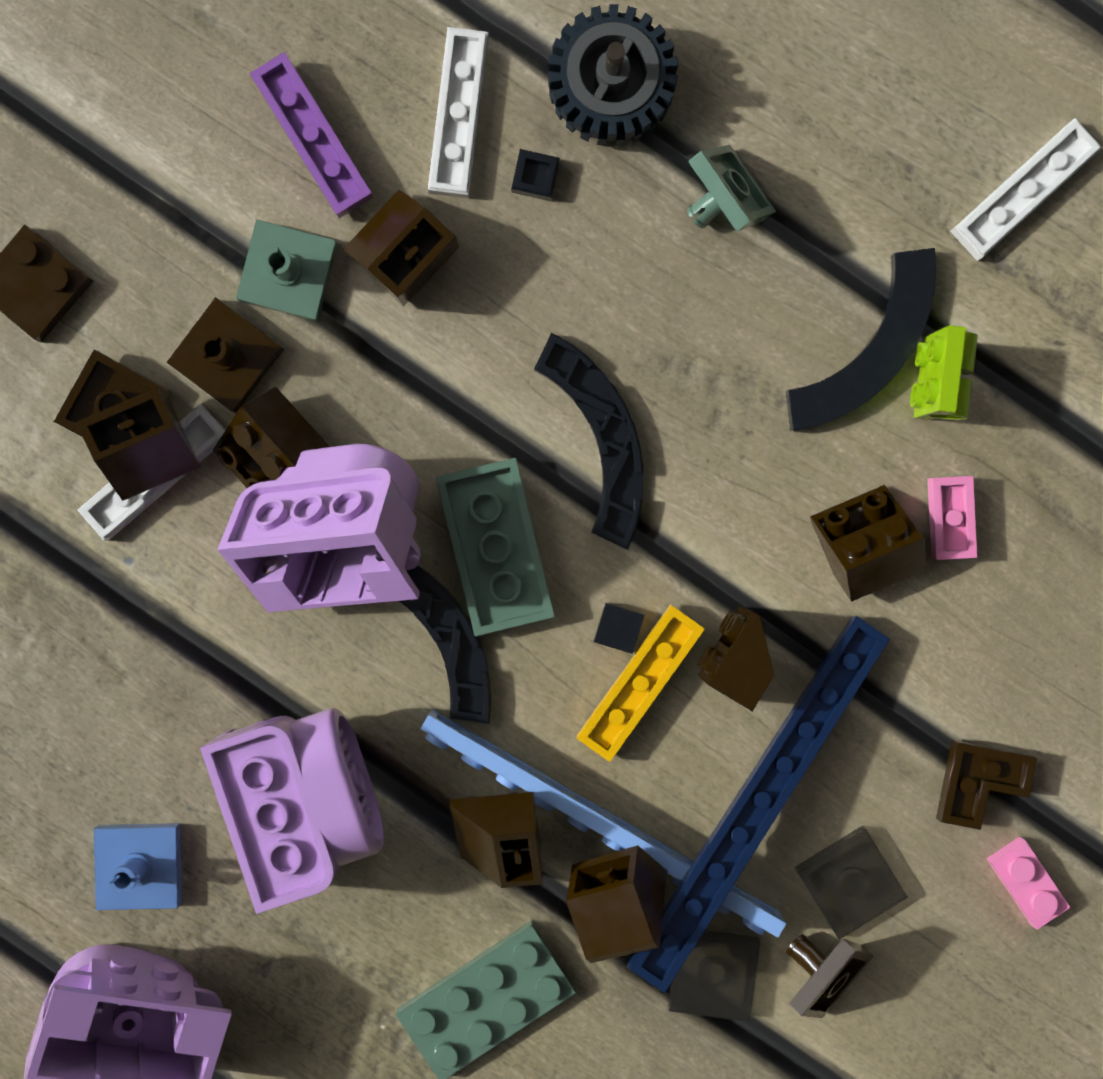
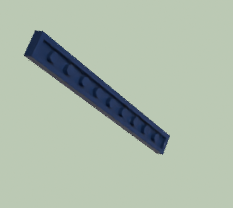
M852 616L663 908L659 948L635 953L627 964L630 970L663 993L667 991L890 639L857 616Z

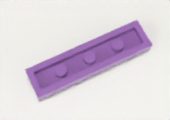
M281 53L249 73L338 218L343 217L372 199L371 191L286 53Z

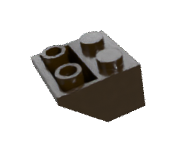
M398 190L343 250L404 307L454 254L459 245L456 236L428 209Z
M274 387L240 407L213 448V451L219 457L221 463L230 469L247 489L256 483L276 480L287 467H296L302 451L330 446L280 390Z
M159 388L149 390L76 422L94 462L122 501L201 468L167 393Z
M885 485L810 516L811 523L830 568L851 602L927 570L924 537Z
M739 606L736 612L730 610L722 620L718 629L722 635L715 647L709 645L701 655L697 664L701 668L698 676L708 686L753 712L775 674L760 616Z
M512 792L501 795L469 796L466 798L450 799V809L462 859L501 888L543 884L541 841L533 792Z
M638 845L572 864L566 902L585 959L590 963L659 948L667 870Z

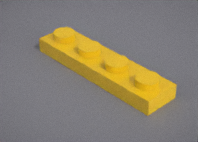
M670 604L578 732L576 739L608 762H611L705 629Z

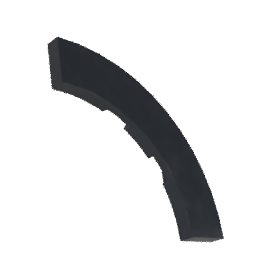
M935 248L897 252L891 255V285L886 305L887 309L877 331H875L867 345L855 359L837 373L820 382L786 391L790 431L811 428L835 420L855 410L880 392L902 369L913 353L931 311L936 279Z
M551 332L534 371L549 379L573 400L590 425L595 437L602 466V494L597 518L591 533L628 550L637 528L643 495L644 468L641 446L635 425L619 392L605 374L586 354Z
M419 565L414 569L406 570L420 593L418 599L402 600L399 602L415 614L416 618L423 624L434 642H436L442 654L450 687L449 718L490 724L492 705L491 679L479 636L475 637L470 618L450 591L432 574Z

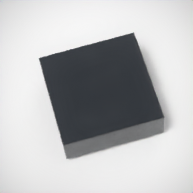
M520 149L511 192L551 201L560 158Z
M605 602L593 642L633 654L645 615Z

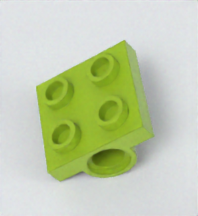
M948 325L924 337L923 341L918 344L915 352V366L919 367L918 383H914L910 394V406L914 408L913 418L924 420L935 418L947 420L968 419L973 381L960 378V376L974 373L978 340L976 333L967 332L966 327Z

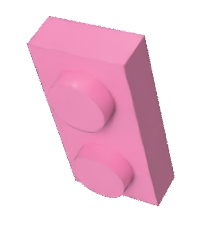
M974 477L928 478L931 559L977 558Z
M1020 836L986 858L1027 921L1036 930L1070 908L1026 840Z

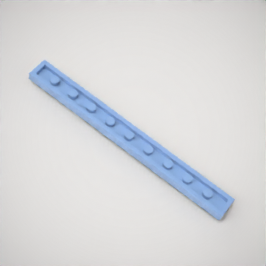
M434 709L430 711L420 728L427 733L425 738L433 745L445 750L448 746L462 753L460 758L466 764L478 770H482L483 767L490 769L498 774L496 780L511 790L517 791L520 787L527 792H533L535 803L547 811H552L555 807L567 814L566 820L579 830L588 832L589 828L598 832L603 835L601 840L615 851L638 845L662 865L668 874L673 876L672 882L676 886L680 884L694 862ZM733 885L718 911L727 915L731 910L742 916V922L760 935L767 931L779 937L787 924L777 909L736 885Z

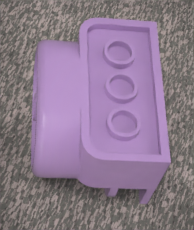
M349 444L302 451L296 467H287L276 480L253 484L240 494L217 550L267 612L418 599L420 592L406 571L414 569L418 565L421 556L420 548L413 539L417 521L413 512L419 494L417 475L412 467L399 455L375 445Z
M330 708L297 720L288 716L264 719L238 730H235V728L227 730L200 747L256 914L322 892L330 885L342 865L375 855L383 848L384 829L378 801L356 736L347 718L340 710Z
M114 944L92 946L78 952L64 963L45 995L26 1056L24 1079H211L232 1012L231 1009H224L222 1007L220 997L215 992L200 988L192 973L172 959L128 946Z

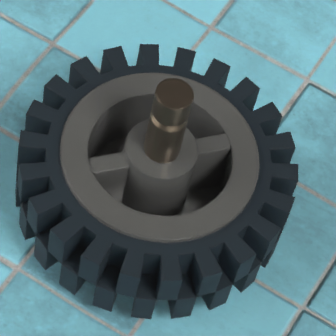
M609 4V11L605 13L601 12L600 6L591 8V15L589 17H585L583 12L575 16L574 25L571 27L567 23L561 31V38L558 39L556 37L548 63L549 96L551 104L556 106L555 113L558 118L566 120V128L572 133L575 130L581 132V139L589 142L590 137L598 139L597 145L606 146L607 140L615 141V146L624 145L625 139L631 138L632 142L641 139L643 132L651 133L656 128L657 122L659 120L662 121L665 117L668 107L671 105L678 75H676L678 60L677 57H673L674 45L671 39L668 41L664 39L665 29L660 24L656 28L651 26L653 17L647 13L643 15L642 19L636 17L637 8L628 6L626 13L618 12L619 4Z

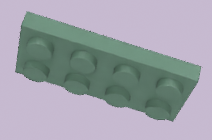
M516 458L436 477L475 637L555 617Z
M531 920L397 1008L396 1016L438 1079H446L574 995L576 987Z

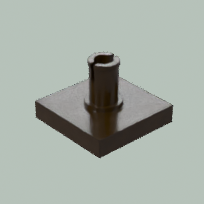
M215 297L166 363L231 412L237 413L283 352L284 348Z
M804 934L799 935L790 944L786 954L792 957L811 977L789 1004L801 1016L823 1018L873 958V955L861 944L842 939L829 956L826 957Z

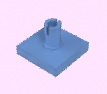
M180 823L99 825L94 828L96 910L176 909L182 904Z

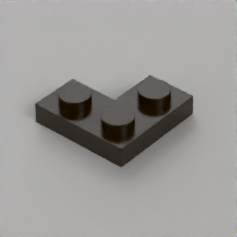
M952 739L936 819L942 823L981 830L989 790L1029 798L1037 758L1029 754Z

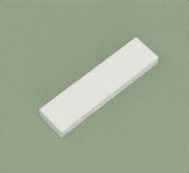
M447 27L428 182L429 194L469 199L488 49V32Z
M1074 118L950 232L976 261L980 260L1099 152L1102 147L1081 123Z
M204 404L198 405L180 421L199 463L213 452V448L226 430ZM185 475L125 501L121 500L111 484L108 483L77 511L103 541H109Z

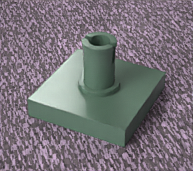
M731 145L701 150L688 161L709 191L687 208L690 218L695 214L699 215L693 220L698 227L704 229L708 223L723 212L735 230L740 231L764 222L776 212Z
M256 219L236 299L246 304L318 322L338 248L337 241Z

